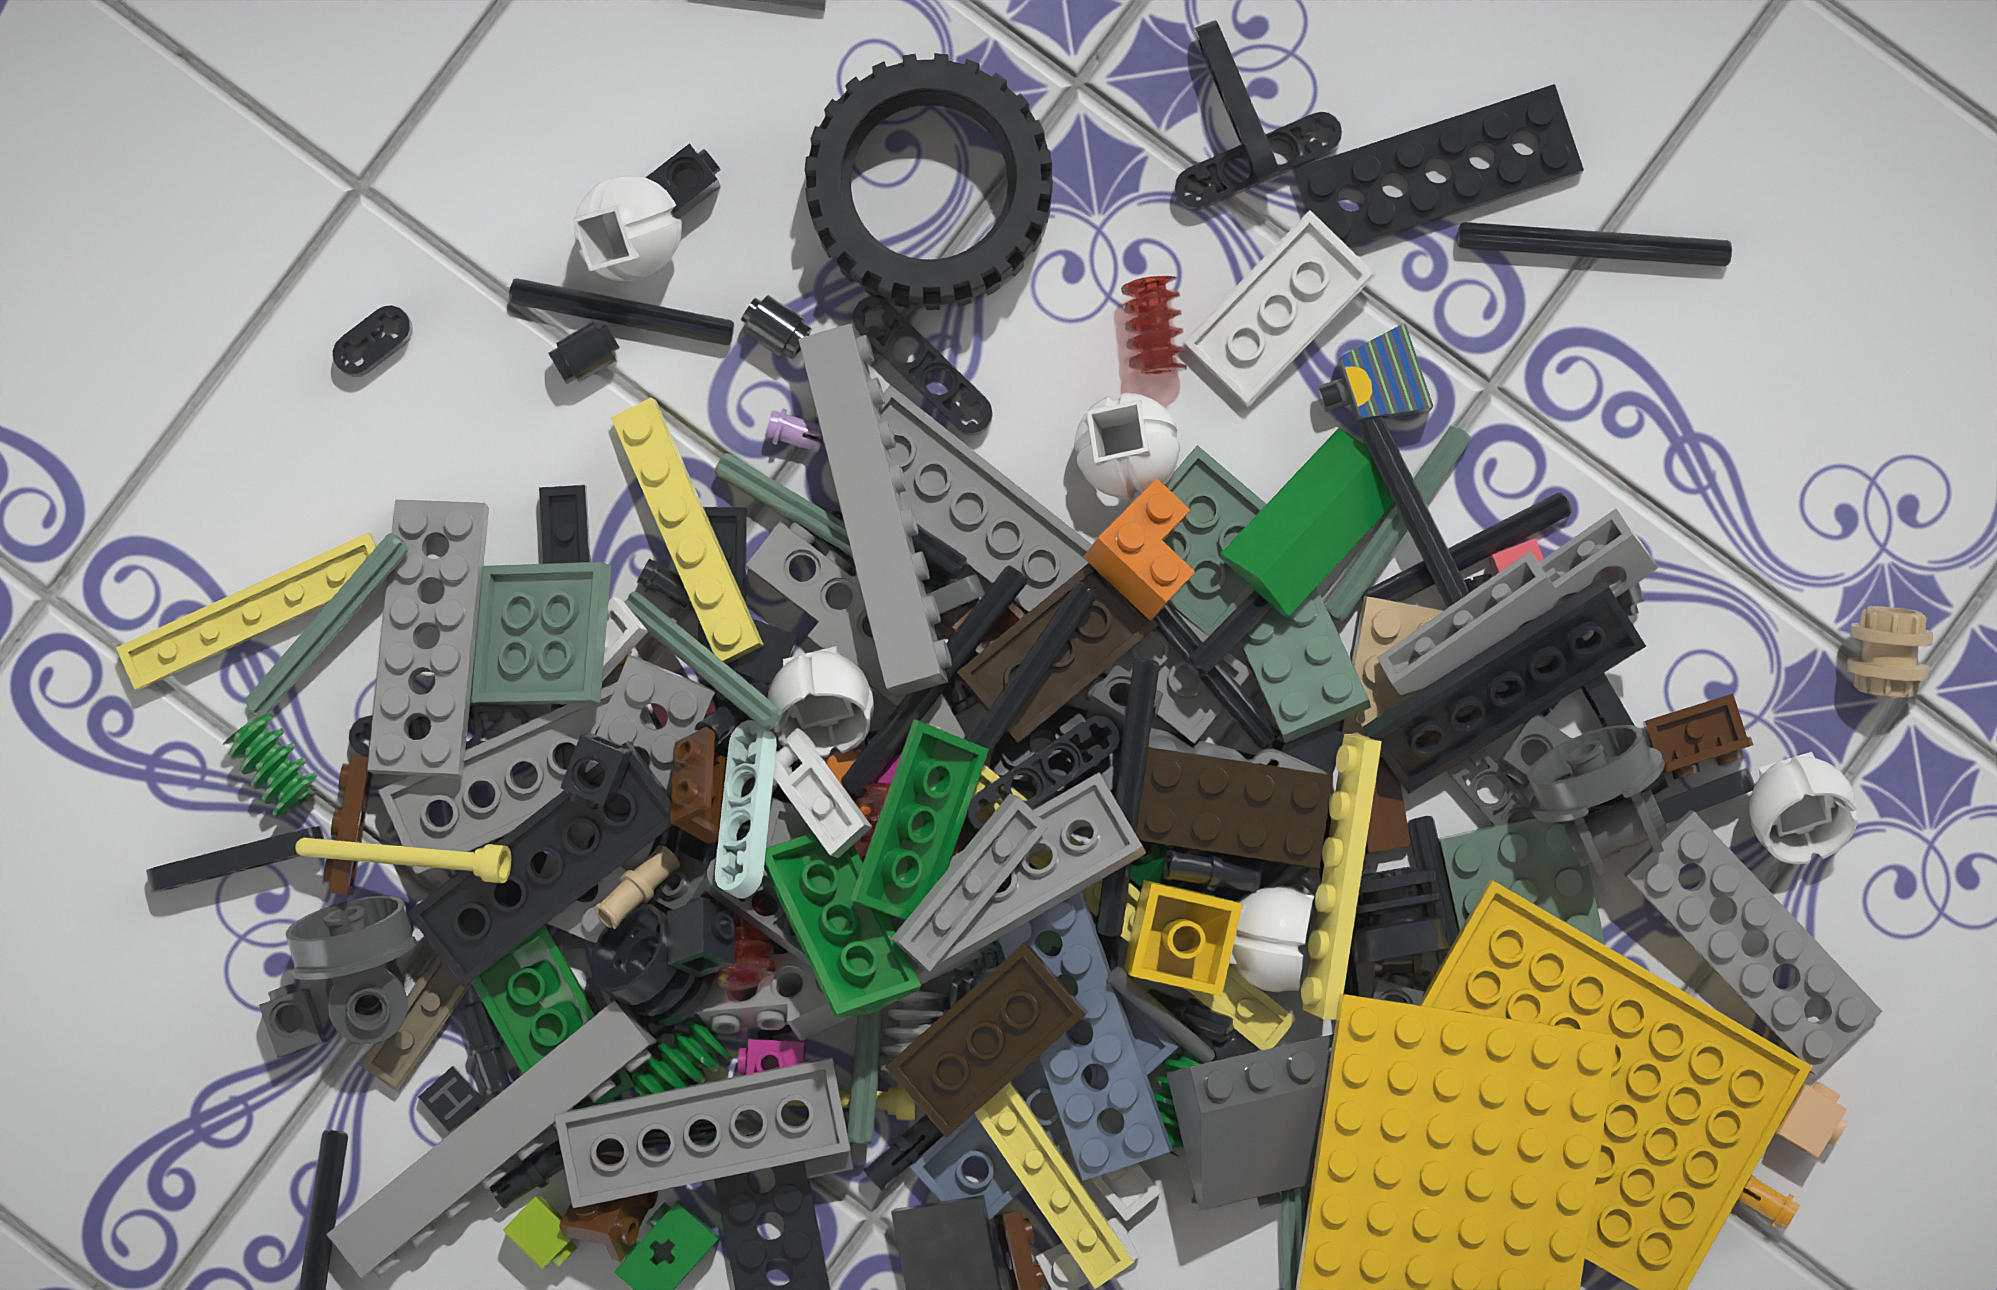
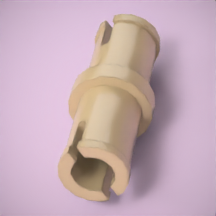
M658 845L655 851L634 871L627 870L620 878L621 883L601 903L594 907L598 918L609 928L613 927L616 929L620 922L640 903L647 904L654 897L653 890L680 867L678 858L667 847Z

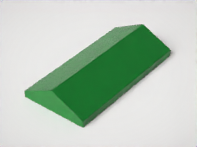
M1338 428L1219 554V557L1286 619L1394 504L1366 445Z
M913 720L850 900L899 919L907 920L947 871L989 749L921 721Z
M811 833L767 847L764 869L834 1017L841 1018L872 1014L918 991L921 984L906 953L891 939L896 932L888 915L850 900L863 865L854 844L837 858L831 856L816 835Z
M546 924L472 981L475 990L522 1074L527 1072L597 1015ZM624 1068L611 1078L616 1086L601 1099L594 1103L588 1097L576 1109L605 1104L634 1087L633 1079L628 1070Z

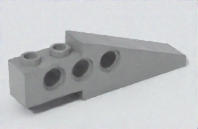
M1614 509L1540 562L1529 551L1378 656L1377 659L1391 684L1400 695H1404L1427 687L1601 577L1604 578L1615 597L1642 581L1646 576L1658 569V567L1619 511ZM1589 631L1583 632L1582 634H1580V635L1578 636V638H1579V637H1582V636H1585V635H1587V634L1590 633V632H1589Z
M779 522L746 564L747 568L817 622V625L808 635L810 641L821 649L837 646L841 656L848 658L862 670L869 686L897 707L906 694L894 697L886 689L874 638L867 636L863 631V624L868 615L857 573L854 577L850 576L848 572L852 566L832 550L824 556L811 546L816 538L796 522H793L789 528L782 522ZM800 558H809L816 564L814 576L805 582L793 579L790 573L792 564ZM845 586L851 590L853 599L846 609L835 610L827 604V595L832 588ZM941 694L922 718L921 722L933 727L937 726L945 732L966 739L965 733Z
M792 936V938L799 943L797 937ZM982 948L920 984L922 985L954 968H958L981 957ZM790 952L735 958V965L716 971L715 979L708 995L697 1008V1013L710 1031L720 1034H733L743 1028L760 1027L765 1030H778L789 1024L799 1040H805L854 1017H834L811 967ZM802 988L795 996L787 997L794 989ZM757 992L750 1000L742 1001L749 993Z

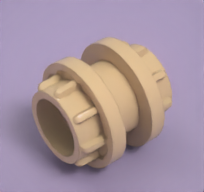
M1868 606L1867 609L1861 611L1860 623H1852L1850 633L1851 637L1863 640L1861 657H1849L1846 671L1854 673L1853 686L1858 691L1889 697H1912L1913 694L1918 692L1920 681L1928 680L1929 666L1917 663L1918 646H1931L1933 641V632L1926 630V616L1915 610L1884 606Z

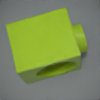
M540 1194L535 1196L503 1229L542 1269L546 1268L551 1262L559 1268L578 1248L572 1242L574 1238L564 1237L559 1227L563 1217Z

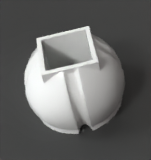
M619 176L595 185L584 196L572 220L574 223V238L580 242L581 250L579 253L587 263L589 271L595 270L598 274L611 280L631 282L649 277L666 265L679 246L682 224L681 219L672 217L671 211L676 204L664 188L647 178ZM615 211L628 253L619 255L612 247L603 221V214Z
M1122 393L1119 399L1113 400L1112 397L1107 396L1093 404L1086 411L1077 427L1074 448L1079 453L1077 455L1078 467L1087 481L1098 491L1116 498L1133 499L1135 492L1140 491L1142 493L1156 478L1165 485L1173 475L1180 452V443L1176 439L1177 426L1167 410L1149 397L1134 393ZM1139 421L1144 448L1106 456L1101 429Z
M837 646L783 659V667L773 679L768 693V699L780 708L783 713L782 719L776 723L774 732L777 733L779 742L783 746L788 743L786 738L796 728H799L813 741L816 747L815 750L821 758L829 757L833 747H837L842 753L850 751L858 746L869 732L870 721L874 711L872 690L862 670L848 658L841 656Z
M1812 752L1759 767L1760 778L1754 786L1749 801L1751 826L1757 839L1775 858L1790 864H1808L1813 853H1817L1825 859L1840 850L1849 841L1858 824L1855 795L1849 781L1836 767L1815 758Z
M1270 886L1259 889L1256 893H1251L1241 901H1238L1243 906L1230 964L1243 979L1262 990L1272 992L1299 991L1308 947L1306 935L1307 932H1310L1314 896L1286 886Z

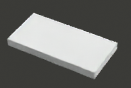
M1309 210L1182 344L1246 407H1249L1359 294L1376 274Z

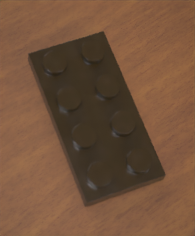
M1089 563L956 673L960 681L988 712L1073 586L1081 582L1096 592L1097 598L1005 731L1006 735L1015 745H1018L1158 627L1154 619L1150 621Z
M1148 747L1136 836L1140 842L1319 869L1333 775Z
M1025 942L890 1061L885 1068L947 1138L1081 1020L1088 1011L1030 945Z

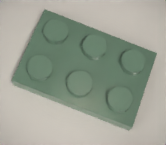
M1317 587L1287 619L1273 607L1239 641L1285 743L1371 708L1365 689Z

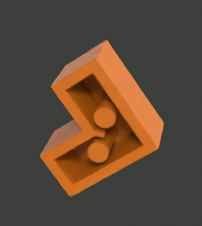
M1157 478L1095 540L1083 556L1089 564L1150 621L1175 597L1195 573L1185 561L1164 543L1166 538L1190 512V509Z

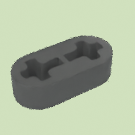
M975 574L933 591L926 596H934L940 617L980 600L985 591L978 575Z

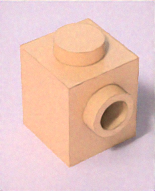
M1817 1081L1812 1088L1802 1084L1775 1134L1807 1154L1820 1157L1827 1143L1834 1145L1845 1130L1847 1121L1842 1119L1847 1109L1836 1103L1840 1095Z

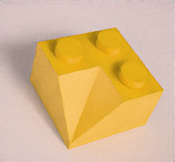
M1143 880L1123 970L1133 977L1222 996L1243 904Z

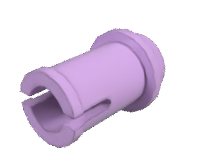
M783 408L781 412L772 410L765 437L773 439L772 444L777 445L778 441H782L818 453L821 439L813 438L803 433L822 438L820 424L787 415V410Z

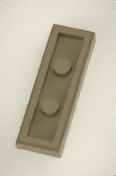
M437 953L407 995L408 1011L400 1029L390 1038L373 1044L359 1065L396 1092L399 1091L473 986L472 982L463 987Z

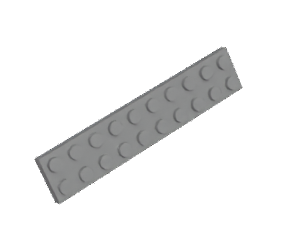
M890 385L883 393L885 404L878 407L882 422L889 421L895 437L896 448L889 449L893 466L900 464L905 477L907 491L900 493L904 509H912L917 524L965 555L967 565L991 584L1008 565L1013 566L1025 575L1027 584L1015 598L1014 602L1028 613L1088 564L1083 556L1092 546L1090 542L893 386ZM1179 614L1202 642L1208 638L1205 633ZM1156 628L1109 667L1104 674L1108 676L1116 665L1132 673L1133 662L1139 658L1158 662L1160 668L1157 690L1162 692L1163 696L1157 716L1195 744L1224 706L1201 679L1188 668L1184 659ZM1229 652L1219 661L1239 686L1243 684L1252 672Z

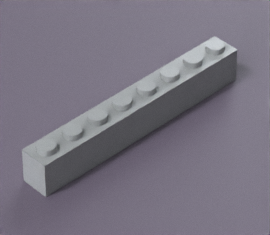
M852 323L799 338L886 689L894 697L947 683L948 679L945 668L952 667L951 658L945 640L938 641L934 624L941 622L940 614L934 596H926L923 580L929 579V571L922 551L915 553L911 536L918 535V528L912 509H904L900 493L907 491V485L900 464L893 466L889 449L896 448V442L889 421L882 422L878 406L884 405L885 399L878 378L871 379L867 363L874 361V355L868 336H860Z
M614 1000L328 1232L327 1236L360 1278L371 1274L373 1271L378 1277L382 1276L401 1260L396 1254L409 1242L416 1248L437 1231L432 1225L445 1213L452 1219L469 1206L472 1200L468 1197V1194L482 1184L488 1190L506 1176L508 1172L504 1165L518 1155L523 1161L544 1145L539 1137L552 1126L557 1130L554 1114L576 1110V1107L588 1097L594 1103L601 1099L616 1086L611 1078L626 1068L631 1074L652 1057L647 1049L655 1044L657 1040L628 1004Z

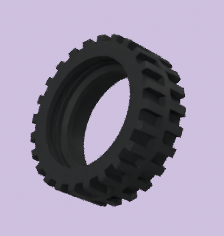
M934 53V59L917 60L916 54L902 56L903 62L887 67L885 61L872 66L873 73L859 81L857 77H854L845 85L846 92L837 101L831 99L825 107V117L819 127H814L810 138L812 145L809 157L807 156L805 159L806 200L814 229L829 258L832 257L840 267L841 273L850 281L855 280L862 285L866 293L875 297L883 296L894 300L896 306L908 308L909 304L924 305L926 310H940V305L957 303L958 307L972 303L971 298L985 292L989 296L1000 289V283L1011 274L1015 277L1024 267V261L1031 251L1035 252L1051 211L1053 192L1051 152L1048 150L1045 131L1039 119L1035 120L1030 112L1028 101L1021 93L1016 95L1007 87V80L999 74L995 73L992 77L980 70L979 63L966 59L965 64L949 61L948 54ZM941 106L954 109L973 118L993 137L1006 165L1008 179L1007 195L1002 212L995 225L977 244L966 251L947 258L917 259L899 254L887 248L864 226L853 202L851 191L852 169L863 141L882 121L895 113L913 107Z

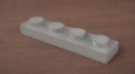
M1009 794L891 939L920 967L931 971L1049 826L1018 796Z

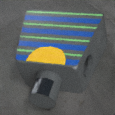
M1406 323L1339 357L1336 363L1341 378L1317 386L1325 412L1350 405L1356 423H1363L1376 416H1381L1386 420L1420 415L1430 412L1433 408V403Z

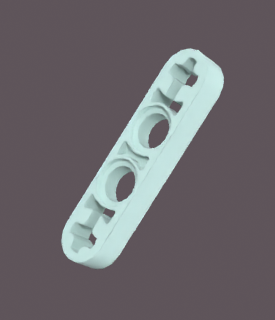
M747 720L735 728L730 737L715 866V881L718 887L737 898L751 896L758 889L762 881L777 746L774 733L770 730H765L754 720ZM755 777L753 790L742 798L741 790L744 783L748 779ZM750 820L751 826L747 836L737 841L736 835L739 827L744 822Z

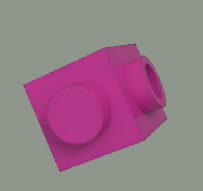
M748 1039V1048H739L738 1076L804 1063L806 1041Z

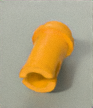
M1753 1175L1749 1178L1737 1200L1772 1220L1771 1226L1776 1228L1777 1225H1780L1785 1229L1800 1206L1793 1201V1195L1789 1194L1786 1197L1759 1181Z

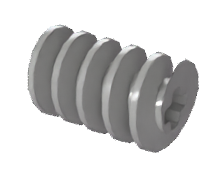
M918 990L898 1000V1002L902 1003V1007L888 1010V1016L900 1022L899 1026L885 1029V1034L895 1039L897 1043L882 1047V1053L894 1059L934 1023L933 1018L941 1017L945 1014L943 1007L935 1002L937 999L948 997V994ZM887 1064L879 1066L880 1072L891 1077L892 1081H896L885 1068Z

